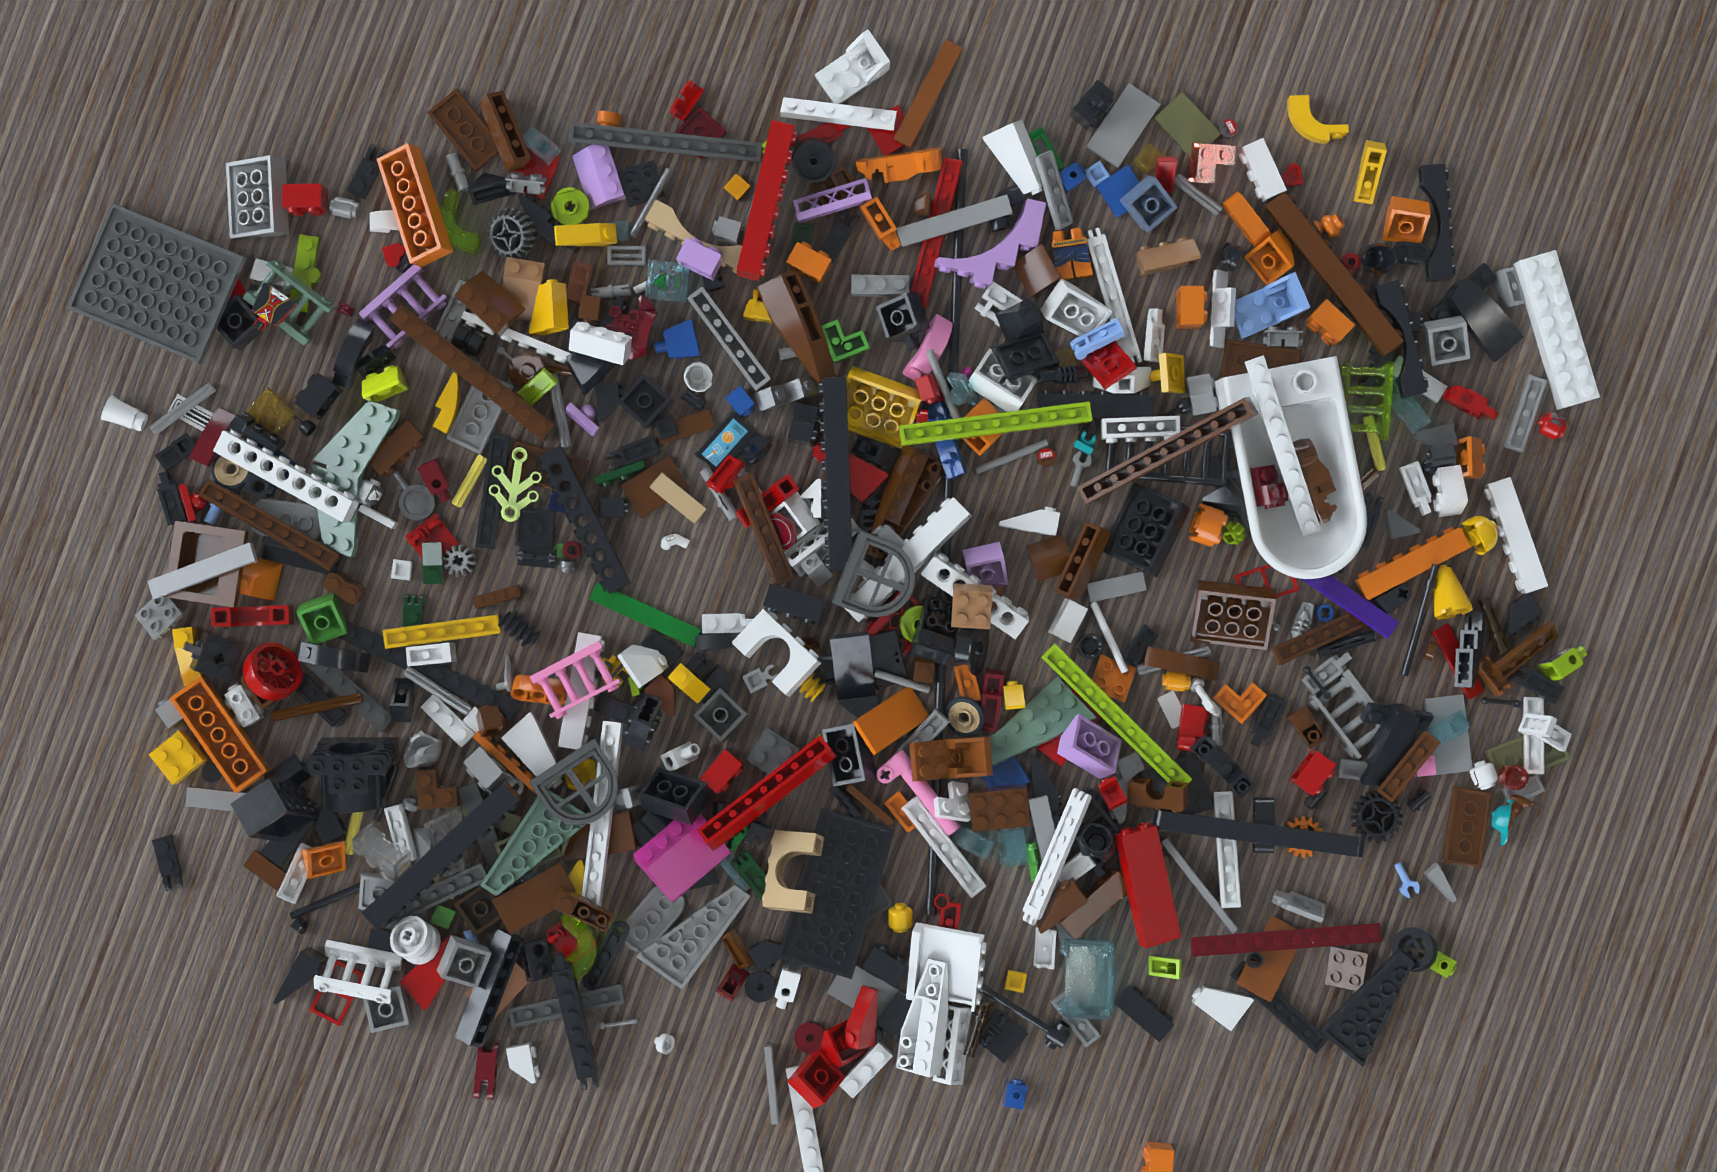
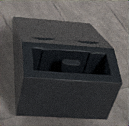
M926 595L913 635L910 654L946 665L952 659L959 627H951L952 602Z

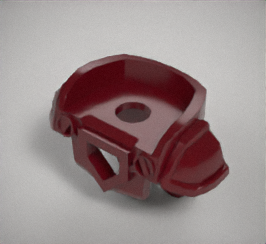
M642 295L638 298L639 310L632 309L628 315L622 314L620 307L612 306L609 310V314L613 318L612 324L605 326L607 330L622 332L632 337L630 357L628 358L631 361L642 358L643 355L647 356V342L655 317L659 313L652 302L645 299Z

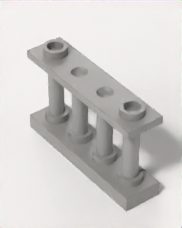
M1345 669L1341 674L1340 682L1327 692L1331 693L1332 698L1345 687H1350L1353 691L1351 698L1330 714L1323 706L1328 701L1324 699L1323 695L1319 698L1316 695H1310L1309 698L1312 701L1309 703L1315 711L1319 710L1334 729L1346 745L1344 749L1348 755L1359 759L1361 755L1358 750L1371 741L1380 725L1376 724L1374 729L1352 744L1346 735L1363 723L1360 719L1361 714L1342 729L1335 722L1337 717L1356 703L1359 704L1361 702L1364 707H1366L1368 702L1374 703L1351 671Z

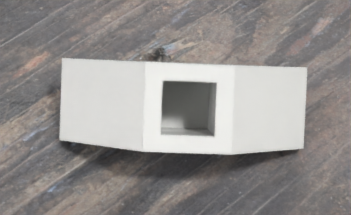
M1137 367L1136 370L1106 390L1093 376V387L1112 393H1136L1151 386L1149 377L1151 367Z

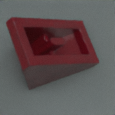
M733 963L716 992L732 1002L749 973L743 969L740 970Z

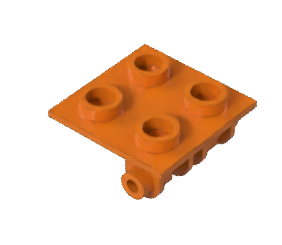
M1101 654L1092 680L1110 698L1125 703L1137 668L1126 664L1129 671L1122 674L1116 660Z

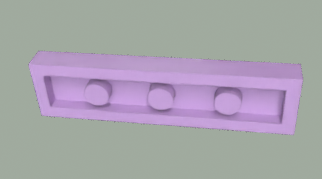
M864 178L793 200L797 219L799 223L867 203L872 199L867 179ZM864 184L866 192L858 195L853 193L857 185ZM843 190L849 193L845 199H835L838 191ZM826 196L830 199L828 204L822 206L816 204L819 197ZM805 201L812 204L809 210L803 212L800 211L798 205Z

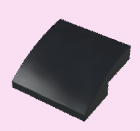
M898 991L876 1024L900 1039L901 1029L912 1000L906 999V996Z

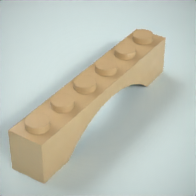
M655 200L645 218L649 228L654 231L659 229L665 232L664 236L673 241L675 238L682 241L681 245H683L686 238L690 240L692 237L696 238L681 225L673 208ZM705 242L702 243L706 248L712 246L720 250L719 253H721L723 258L721 267L725 268V266L732 268L731 272L737 275V265L742 245L716 246Z

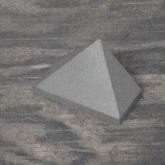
M433 827L413 828L414 845L418 856L415 863L434 847Z

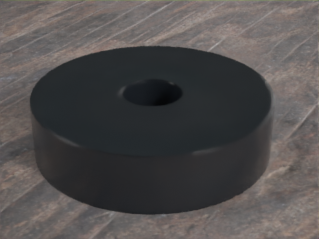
M755 971L747 977L744 988L746 995L751 1000L765 1002L773 996L776 985L774 978L768 972ZM758 983L763 984L764 988L762 990L757 989L756 985Z

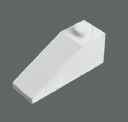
M1045 507L1044 510L1041 509L1000 521L998 526L1056 536L1060 513L1056 512L1055 508Z

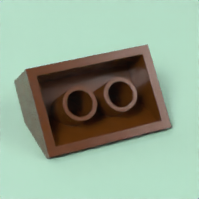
M484 271L469 279L454 294L465 307L499 337L526 310Z

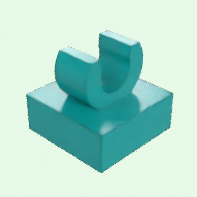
M1084 430L1081 436L1078 435L1073 447L1090 455L1095 446L1096 435L1089 440L1085 437L1087 430Z

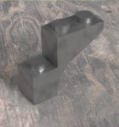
M812 376L798 378L786 384L768 387L755 393L760 411L774 409L785 404L823 395L819 394V385Z
M1136 751L1118 758L1115 773L1117 776L1121 775L1122 777L1117 781L1126 798L1128 782L1134 775L1145 769ZM1127 803L1108 811L1113 821L1116 820L1119 824L1125 821Z

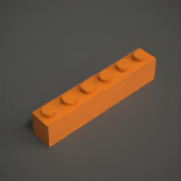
M1451 526L1443 530V535L1439 537L1433 535L1427 538V543L1422 546L1418 543L1408 548L1410 552L1404 555L1402 552L1392 557L1393 560L1386 564L1383 561L1375 565V570L1371 572L1365 570L1359 573V578L1354 581L1363 598L1370 600L1430 569L1432 564L1438 565L1471 548L1460 527L1454 529Z

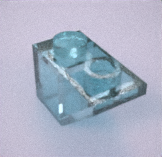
M532 126L522 136L526 147L548 166L560 153V149L556 144Z
M959 824L960 827L955 831L952 842L986 860L994 840Z

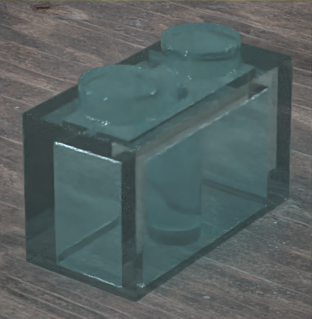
M1024 827L1000 829V832H997L998 844H1002V851H999L1000 863H1004L1005 867L1028 864Z

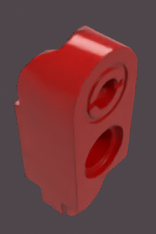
M1452 386L1447 388L1441 397L1448 404L1478 420L1481 416L1495 420L1499 414L1495 409L1488 406L1487 398L1470 388Z

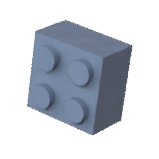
M1149 175L1120 199V202L1138 226L1147 232H1150L1178 208L1159 181Z

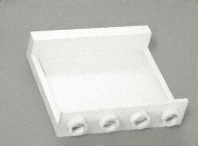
M916 922L912 931L906 999L913 1000L928 959H934L947 963L948 1001L972 1005L971 1012H974L976 1006L980 1005L982 998L979 988H982L983 985L981 971H984L985 960L982 959L987 949V943L984 942L985 935Z

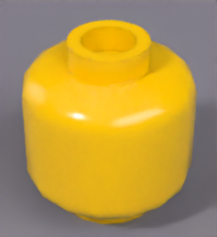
M896 903L895 906L888 910V926L894 932L904 933L912 927L913 910L906 906L905 903Z

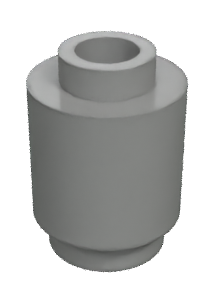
M335 197V200H331L330 211H332L334 216L349 219L357 218L359 203L352 199Z

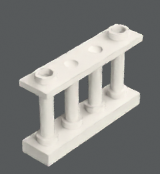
M331 940L326 941L325 957H329L323 976H314V989H318L321 992L328 991L374 1000L378 1003H391V990L387 988L393 971H401L402 957L392 952ZM337 959L348 961L342 980L330 978ZM355 963L367 965L361 984L349 982ZM374 967L385 968L380 988L368 986Z

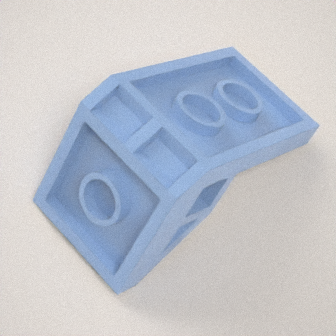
M1296 273L1289 274L1265 286L1263 289L1235 300L1234 322L1241 339L1298 316L1310 308Z

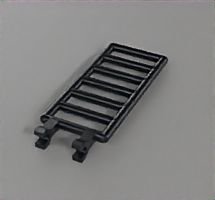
M1180 425V432L1190 426ZM1228 430L1218 436L1224 437L1220 479L1209 478L1212 439L1204 443L1201 477L1189 476L1191 450L1183 456L1182 475L1170 474V461L1163 465V474L1149 472L1138 479L1219 487L1226 486L1228 478L1240 479L1239 471L1229 470L1230 449L1235 448L1233 439H1231L1232 432ZM1154 441L1146 442V450L1154 446ZM1127 442L1125 461L1133 457L1135 442ZM1108 443L1105 472L1113 468L1115 443Z

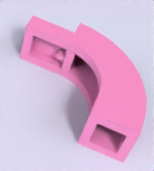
M938 314L929 323L930 329L926 330L920 348L903 369V375L914 381L926 374L928 375L932 370L926 351L933 349L938 361L949 340L953 323Z

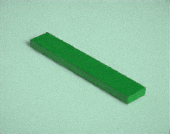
M598 582L589 598L591 601L692 647L696 644L695 636L700 635L702 631L618 591L609 594L608 591L604 592L601 584Z

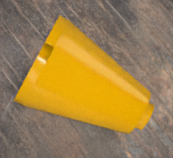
M1440 565L1436 577V588H1433L1435 619H1449L1456 617L1459 613L1463 615L1472 611V604L1452 568L1447 567V565Z

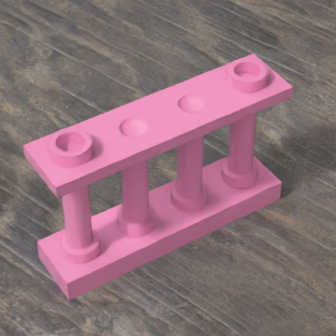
M600 641L530 676L533 683L538 682L539 685H542L555 712L549 714L551 718L555 716L559 719L567 715L566 710L605 690L611 692L619 688L618 683L621 680L613 681L600 656V649L604 648ZM589 655L594 659L607 684L596 690L583 665V658ZM571 664L573 667L576 666L589 692L588 695L580 699L566 674L567 670L565 667ZM554 673L556 676H559L572 703L563 708L548 682L550 680L548 676Z

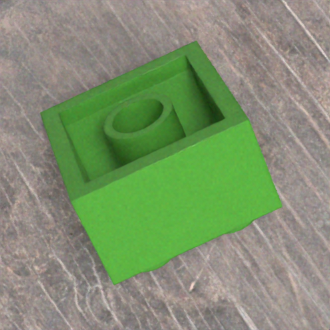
M330 593L299 604L296 613L311 644H319L348 633L343 608L336 594Z

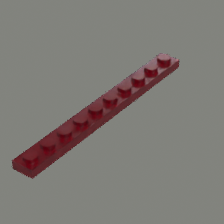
M1380 923L1190 937L1191 957L1382 942Z

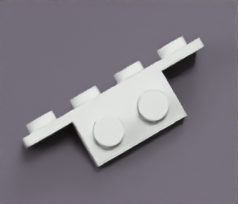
M1214 270L1212 279L1210 346L1224 348L1226 327H1234L1236 288H1227L1228 272Z

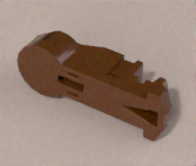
M1309 438L1298 439L1292 443L1318 522L1321 525L1330 521L1332 513L1337 509L1336 504L1330 505L1329 502H1324L1327 499L1326 495L1336 491V488L1332 482L1329 470L1319 460L1312 441Z

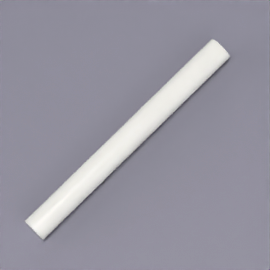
M1097 601L1091 603L1090 606L1121 673L1124 674L1129 670Z

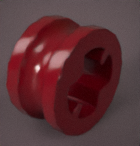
M342 302L338 303L339 308L336 309L337 312L350 317L353 316L352 311L355 310V307Z

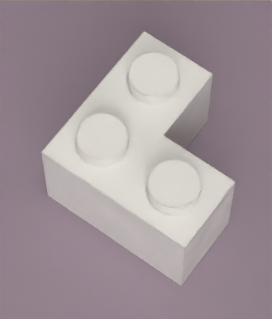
M1461 465L1437 468L1435 475H1433L1434 487L1437 486L1438 490L1436 499L1433 501L1434 510L1438 511L1439 517L1462 514L1468 502Z

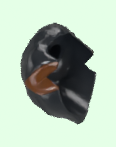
M1383 243L1369 244L1360 257L1366 271L1374 275L1388 273L1399 263L1394 250Z

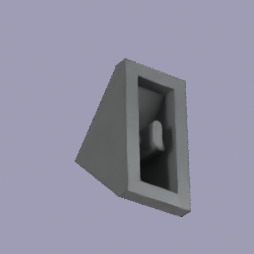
M1390 509L1383 512L1389 539L1420 533L1421 529Z

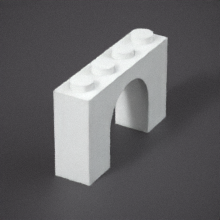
M762 609L732 641V644L746 657L750 658L767 640L773 638L785 640L790 648V660L772 682L785 695L790 697L821 664L817 660L819 656L812 649L808 651L804 647L806 643L798 636L794 638L790 634L792 630L785 623L781 625L777 621L779 617L775 613Z

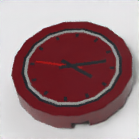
M781 512L771 514L770 518L783 550L789 549L797 542L798 530L795 523L789 516H784Z

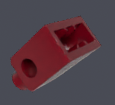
M438 457L420 465L417 469L430 494L434 495L437 493L441 503L451 499L447 490L451 484ZM435 479L440 480V486L435 485Z

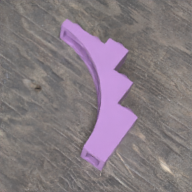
M1026 199L1012 230L993 249L969 258L950 259L938 257L935 259L934 267L939 268V271L944 273L955 271L958 276L962 277L971 275L969 283H974V287L985 289L986 286L992 285L995 265H997L998 269L1008 270V268L1015 266L1018 247H1020L1021 251L1030 252L1038 247L1046 203Z

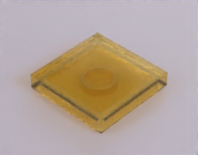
M269 387L246 410L247 413L255 417V422L263 424L266 429L277 434L296 415Z

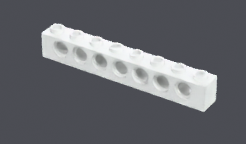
M233 429L231 431H222L213 450L214 452L337 520L350 522L359 504V501L354 499L355 496L346 491L342 493L338 490V486L330 482L327 484L322 482V478L312 473L309 475L302 466L289 464V459L283 456L278 458L273 455V451L266 447H263V449L258 447L256 441L247 438V440L242 438V434L237 433ZM238 444L241 445V450L239 453L237 452ZM254 453L257 454V459L255 462L253 461ZM272 461V463H273V468H272V470L270 471V469H269V463ZM287 470L289 471L288 479L285 478V472ZM303 479L306 482L304 488L301 487V481ZM319 488H321L322 494L320 497L317 496V490ZM335 497L338 498V504L336 506H334L333 499Z

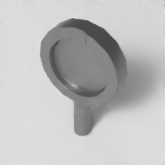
M399 470L394 472L392 475L404 490L399 498V508L402 514L414 521H423L429 518L434 513L436 507L435 496L431 495L425 486H410Z

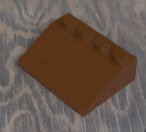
M1198 580L1191 641L1267 650L1276 604L1275 589Z

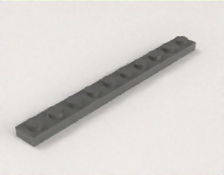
M570 122L569 142L750 162L761 161L762 143Z

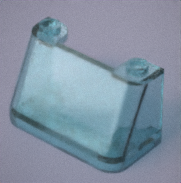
M1065 938L1064 942H1061L1060 953L1064 954V958H1066L1065 996L1063 1000L1059 1001V1012H1062V1017L1109 1020L1113 1015L1115 940L1107 938Z

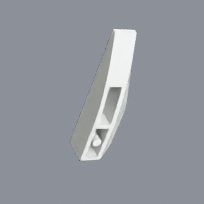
M928 959L901 1029L896 1068L926 1077H932L941 1072L948 1017V968L945 962Z

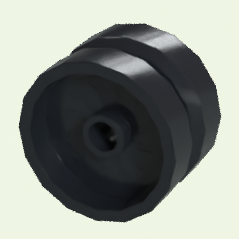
M817 137L805 138L794 148L792 156L793 168L802 180L810 183L822 182L833 172L835 165L834 154L830 145L823 139ZM816 158L817 160H815V163H811L810 159Z

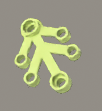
M521 447L515 448L512 452V458L515 461L512 482L508 480L501 466L496 465L492 468V474L498 477L509 492V501L500 493L501 489L496 484L489 487V493L495 496L502 506L501 515L508 522L516 521L520 516V510L529 503L536 502L539 498L538 493L532 490L528 492L527 497L516 503L517 495L534 483H539L542 479L539 472H533L528 479L519 484L522 463L526 461L528 456L526 450ZM518 452H522L524 454L522 459H518L516 457V454ZM495 468H500L501 474L496 475L494 473ZM534 474H538L540 476L538 481H534L532 479V476ZM497 487L498 493L493 494L491 488ZM531 493H535L537 495L535 500H531L529 498V495ZM508 509L515 511L513 516L507 514Z

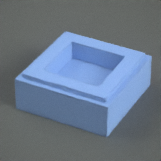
M1100 160L1085 170L1087 173L1085 175L1093 187H1096V185L1110 177Z

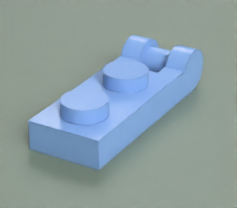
M1116 318L1071 341L1070 345L1075 351L1076 358L1082 360L1087 354L1126 335Z

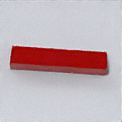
M1446 623L1431 631V634L1455 676L1456 649H1460V644L1451 627ZM1476 677L1474 688L1461 687L1466 698L1469 700L1485 691L1478 677Z

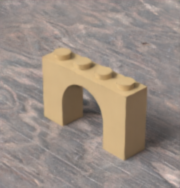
M774 831L771 839L772 850L768 858L769 868L765 877L766 887L762 896L763 907L771 910L802 913L813 912L815 894L803 890L789 889L784 881V869L787 863L797 855L821 856L823 836L816 833Z

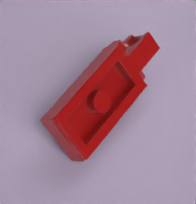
M825 123L797 136L800 142L805 138L817 137L830 144L843 136L842 131L850 128V125Z

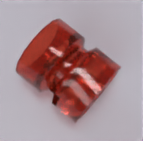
M1513 764L1502 766L1497 774L1499 784L1511 790L1523 789L1529 780L1526 769Z

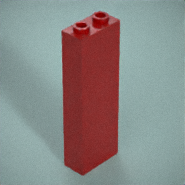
M1144 822L1138 824V827L1134 829L1131 827L1121 829L1120 833L1114 834L1139 946L1150 948L1181 938L1157 826Z

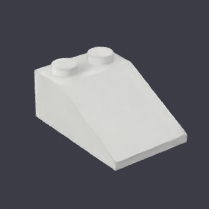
M1062 278L1040 309L1047 320L1079 337L1104 325L1113 312Z

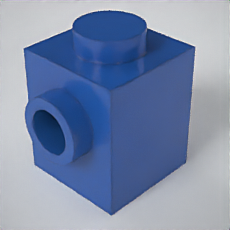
M1076 162L1059 173L1065 193L1067 194L1086 179L1085 174L1087 173L1082 165H1077Z
M1015 1078L1012 1081L1007 1080L1003 1101L1005 1107L1023 1110L1028 1088L1023 1080Z

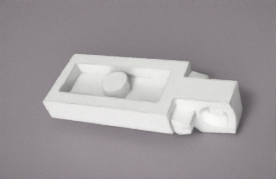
M1149 309L1144 361L1160 363L1159 354L1163 353L1165 325L1162 324L1163 310Z
M1416 461L1400 467L1399 470L1414 507H1419L1422 516L1431 513L1428 503L1432 502V496L1419 462Z
M740 613L702 614V634L741 633L753 619H745V614Z

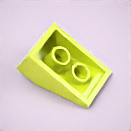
M391 365L384 368V372L380 374L375 372L367 375L366 379L362 381L363 399L378 403L409 390L401 368Z

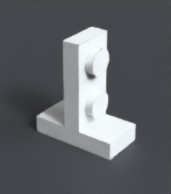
M455 643L406 647L407 666L457 662Z
M1526 713L1518 730L1522 734L1534 735L1557 750L1564 752L1572 735L1556 725L1557 719L1553 716Z

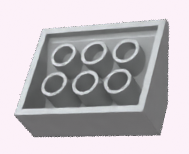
M268 155L226 163L230 239L289 235L288 211L282 207V184H287L286 158Z

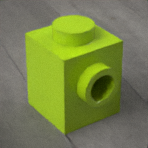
M1438 951L1436 961L1430 969L1448 978L1449 975L1452 976L1455 972V964L1457 962Z

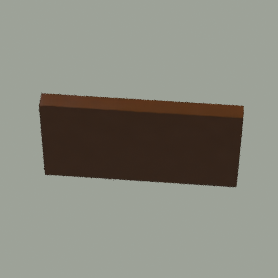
M457 88L427 112L475 172L499 154L489 127Z
M1225 339L1220 377L1224 378L1248 373L1245 362L1260 356H1264L1268 369L1300 363L1302 350L1276 346L1267 347V345Z
M515 441L512 452L515 448L521 447L526 450L528 455L526 461L522 463L520 482L528 479L531 473L539 472L542 479L539 483H534L533 485L557 491L556 488H551L547 480L550 478L547 471L543 472L539 465L541 461L539 456L550 450ZM522 452L516 454L518 459H522L524 456ZM512 453L506 471V477L512 479L515 464ZM566 454L581 486H583L589 460ZM560 464L553 467L555 475H559L562 472ZM538 474L532 476L534 481H538L540 478ZM568 481L564 482L561 486L562 491L568 492L571 489V483Z
M1452 787L1442 857L1443 863L1477 868L1482 867L1492 792Z
M631 811L613 814L608 855L638 849ZM586 824L570 837L563 856L564 862L586 859L590 824Z
M558 863L491 901L508 932L512 934L555 910L552 901L560 885L574 892L576 890L561 863Z

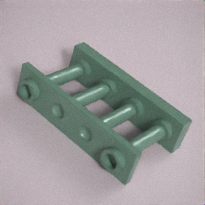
M278 260L269 261L266 265L272 269L258 290L246 292L243 299L254 306L264 282L271 285L277 275L285 279L287 283L280 293L287 296L291 289L295 287L303 294L296 302L298 306L279 327L305 346L313 339V336L310 335V330L324 311L329 313L335 307L332 305L331 300L324 296L321 297L285 269L286 266ZM308 299H310L318 307L304 326L300 327L295 323L294 318Z

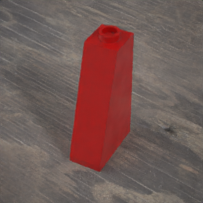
M819 442L813 448L814 453L812 455L822 464V460H825V452H821V442ZM849 453L850 493L862 504L889 475Z
M450 936L440 944L439 950L433 959L427 963L417 965L399 981L424 1011L431 1006L446 979L440 977L437 968Z

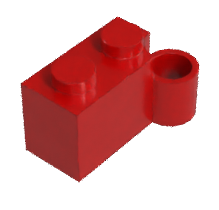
M1182 703L1176 737L1177 750L1193 752L1189 747L1201 736H1206L1204 724L1208 723L1209 712L1205 707Z
M938 893L934 897V904L940 909L938 926L958 930L961 903L949 901L945 893ZM938 897H946L947 903L944 906H939L936 903Z

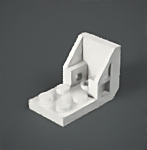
M867 29L846 49L844 55L814 75L831 101L835 104H842L883 76L890 69V60Z

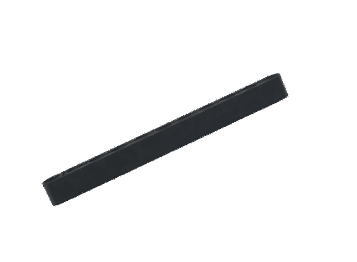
M1165 810L1154 811L1153 825L1157 826V830L1354 857H1363L1365 838Z

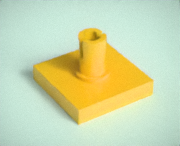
M1171 353L1159 354L1160 369L1151 371L1150 380L1152 382L1161 381L1162 392L1186 393L1184 356Z

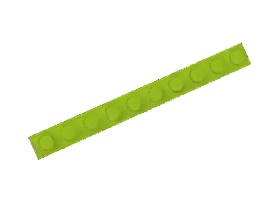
M1090 402L901 425L899 426L901 446L1092 422Z
M1055 643L1041 656L1168 783L1170 781L1189 783L1192 780Z

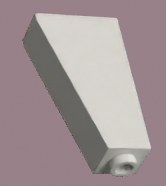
M1022 120L1011 123L983 137L985 143L1023 194L1031 192L1034 195L1043 191V185L1034 158L1037 155Z
M529 712L502 737L503 741L536 777L558 763L533 712ZM564 775L547 785L546 788L550 789L553 787L555 789L563 782L561 778Z

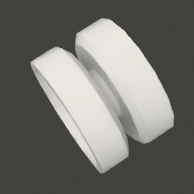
M408 916L400 920L393 928L390 936V946L393 952L412 964L417 965L427 963L433 959L441 943L438 930L417 916Z

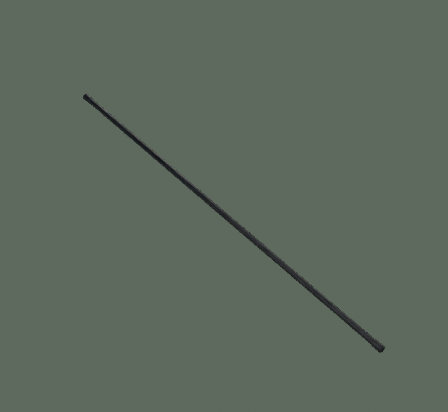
M957 149L956 159L963 161V166L956 190L955 210L965 207L967 149ZM964 229L954 231L953 259L963 258ZM953 271L950 320L953 326L949 344L948 388L957 407L962 276H958L957 272ZM947 406V413L949 419H952V416ZM945 471L943 502L947 498H953V479L948 480ZM951 538L941 546V553L949 558V562ZM947 569L940 570V574L943 576H947L950 573ZM939 587V598L948 601L949 594ZM936 662L934 710L937 708L944 715L946 665ZM943 730L934 738V740L943 739ZM941 779L931 780V788L938 797L941 794ZM930 845L925 914L937 915L934 897L937 891L938 855Z

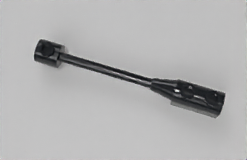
M984 982L982 988H979L980 993L983 992L1046 1032L1044 1039L1047 1040L1045 1044L1049 1048L1055 1050L1056 1047H1059L1061 1049L1071 1034V1027L1064 1021L1058 1020L1049 1026L986 986Z

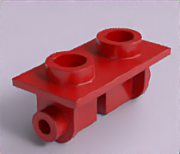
M691 80L686 82L680 92L684 97L683 100L677 97L670 107V113L673 117L685 121L705 89L696 86V83Z

